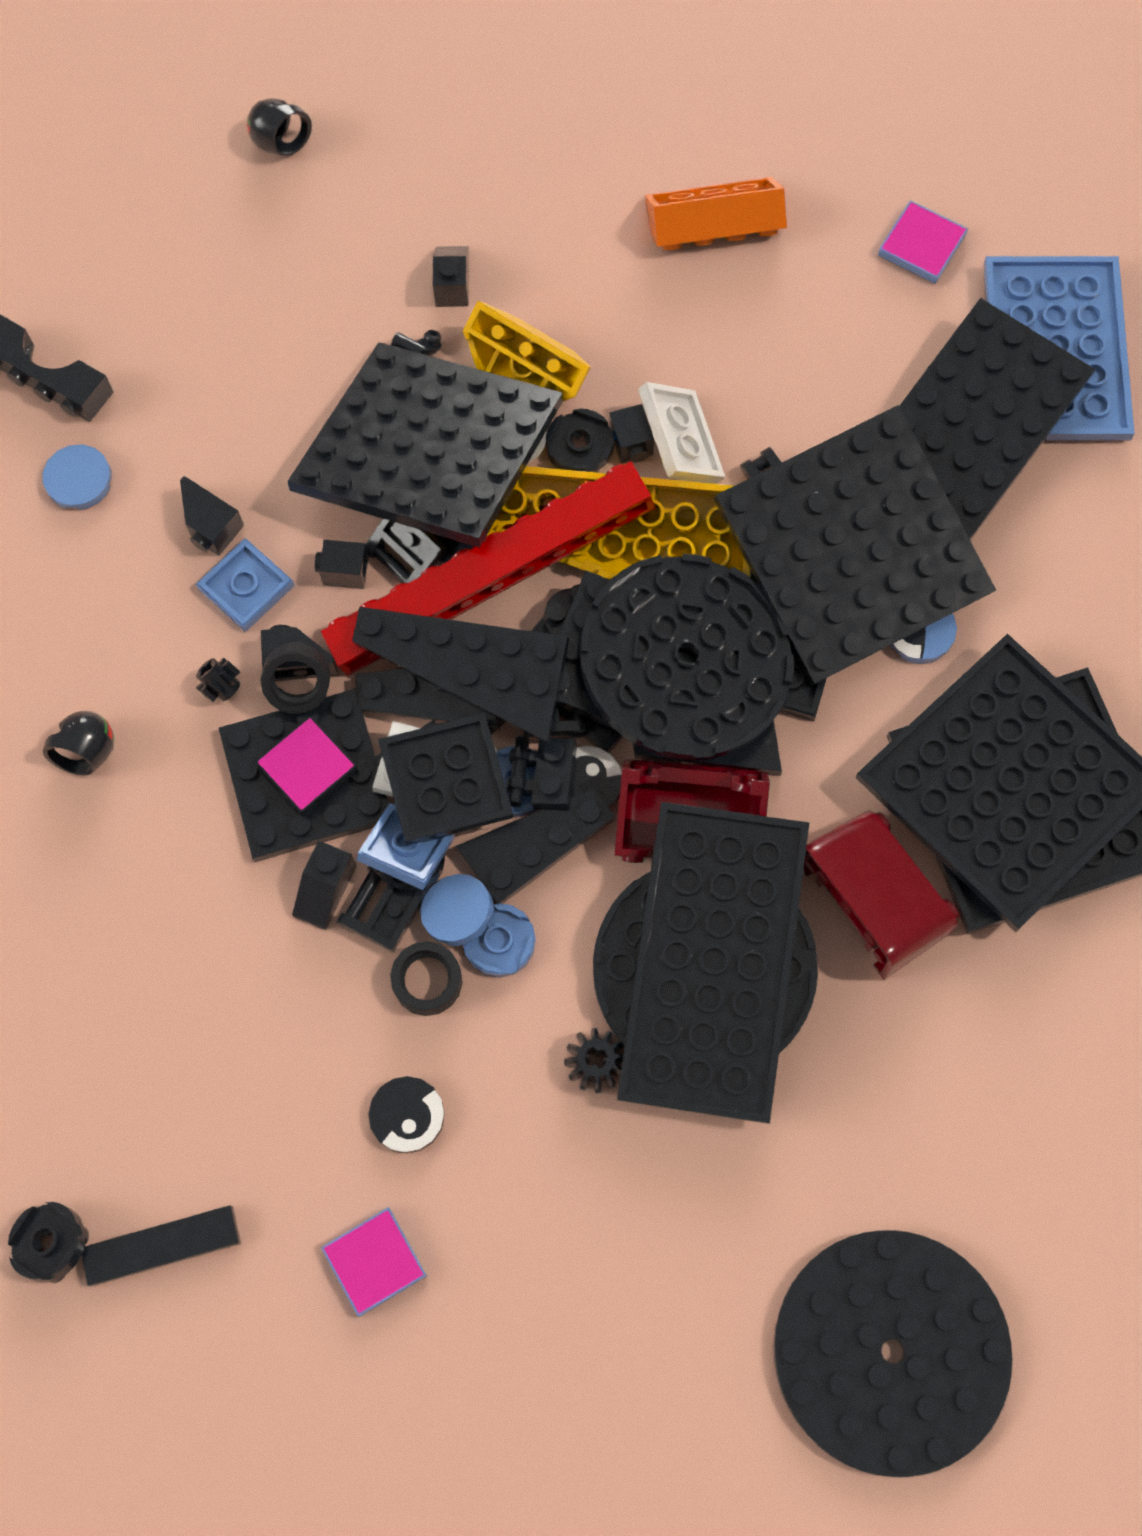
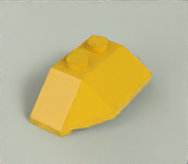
M477 300L463 329L465 339L468 340L470 352L477 369L562 392L563 402L576 398L591 369V366L572 349L523 320L482 301Z

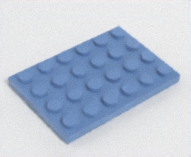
M986 256L983 263L986 301L1095 368L1093 376L1045 440H1132L1135 431L1119 256Z

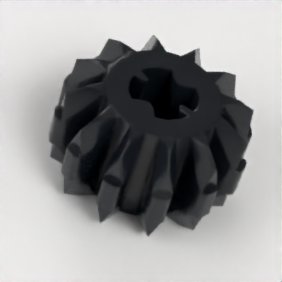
M592 1028L591 1040H587L582 1032L577 1034V1040L581 1047L575 1044H568L567 1051L575 1057L564 1059L565 1067L575 1068L568 1075L570 1081L583 1077L580 1083V1090L585 1091L590 1082H594L596 1094L601 1093V1082L603 1081L606 1082L611 1090L616 1087L615 1080L611 1075L618 1078L621 1076L622 1068L617 1065H622L624 1054L617 1053L624 1048V1043L620 1040L610 1045L613 1037L611 1031H607L601 1040L598 1039V1029ZM594 1053L596 1057L604 1056L603 1067L598 1068L595 1064L589 1067L587 1065L590 1063L589 1055Z

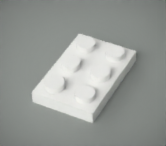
M650 382L643 384L638 391L668 478L718 484L725 478V474L695 390Z

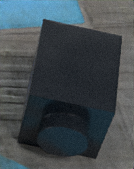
M642 404L609 413V428L613 432L614 444L621 464L629 461L633 463L641 462L648 458V456L653 455L654 438Z
M324 539L322 552L317 551L315 556V572H319L323 585L364 589L369 561L365 543Z

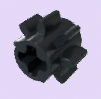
M212 658L206 661L198 670L196 678L201 683L196 689L212 702L217 697L221 701H226L240 687V681L235 678L240 673V670L225 658H222L220 662Z

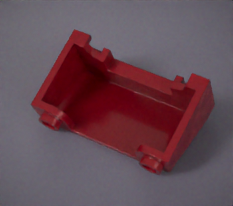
M637 759L624 760L614 855L622 856V861L643 863L644 857H650L652 853L654 854L661 802L767 816L770 788L768 774L762 771Z
M867 810L809 842L806 847L803 874L806 878L811 874H817L816 884L819 887L823 885L866 941L865 949L868 952L875 949L873 954L878 961L873 964V967L882 979L885 980L954 932L958 926L956 918L959 917L955 906L948 899L943 900L896 840L890 832L891 825L887 818L881 812L874 813L872 810Z

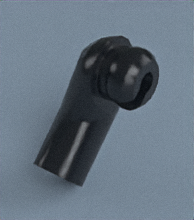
M428 330L424 333V338L418 340L397 332L392 339L391 346L430 356L440 350L442 337L436 330Z

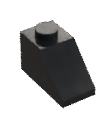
M443 246L435 248L433 254V291L436 307L469 306L468 246Z
M183 476L180 480L185 524L191 535L190 541L201 551L207 552L210 550L220 556L244 527L239 511L191 479Z
M274 625L270 629L261 630L262 670L267 656L274 648L284 643L301 642L312 645L319 650L329 663L330 676H338V669L333 656L297 627ZM289 661L279 665L274 675L275 681L317 678L313 668L306 663Z
M318 840L302 873L292 913L293 917L323 930L327 929L357 867L351 853Z

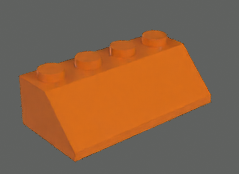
M773 177L645 195L652 238L656 246H662L663 250L679 249L682 247L681 243L694 242V245L698 246L714 243L715 238L726 237L728 241H738L745 239L746 234L757 232L759 236H772L778 234V229L787 228L784 187Z

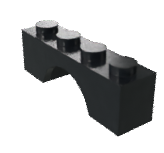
M0 314V370L7 373V376L15 384L21 387L26 384L33 388V391L44 401L51 402L53 400L60 404V407L68 415L74 418L80 416L91 422L114 392L106 375L80 360L66 367L56 369L36 365L32 362L34 344L26 329Z

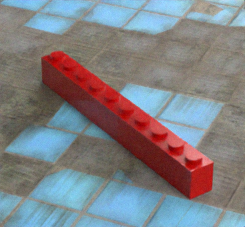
M632 461L625 465H616L594 482L588 481L579 485L574 493L565 498H557L548 502L543 510L534 515L520 517L513 523L512 527L501 533L494 532L489 534L484 539L480 548L475 546L470 550H460L448 562L440 566L427 568L417 579L409 583L398 584L390 590L389 594L378 600H369L360 607L452 620L655 509L651 494ZM358 611L347 617L342 616L332 620L327 628L321 630L338 667L347 676L381 659V657L357 646L352 641Z

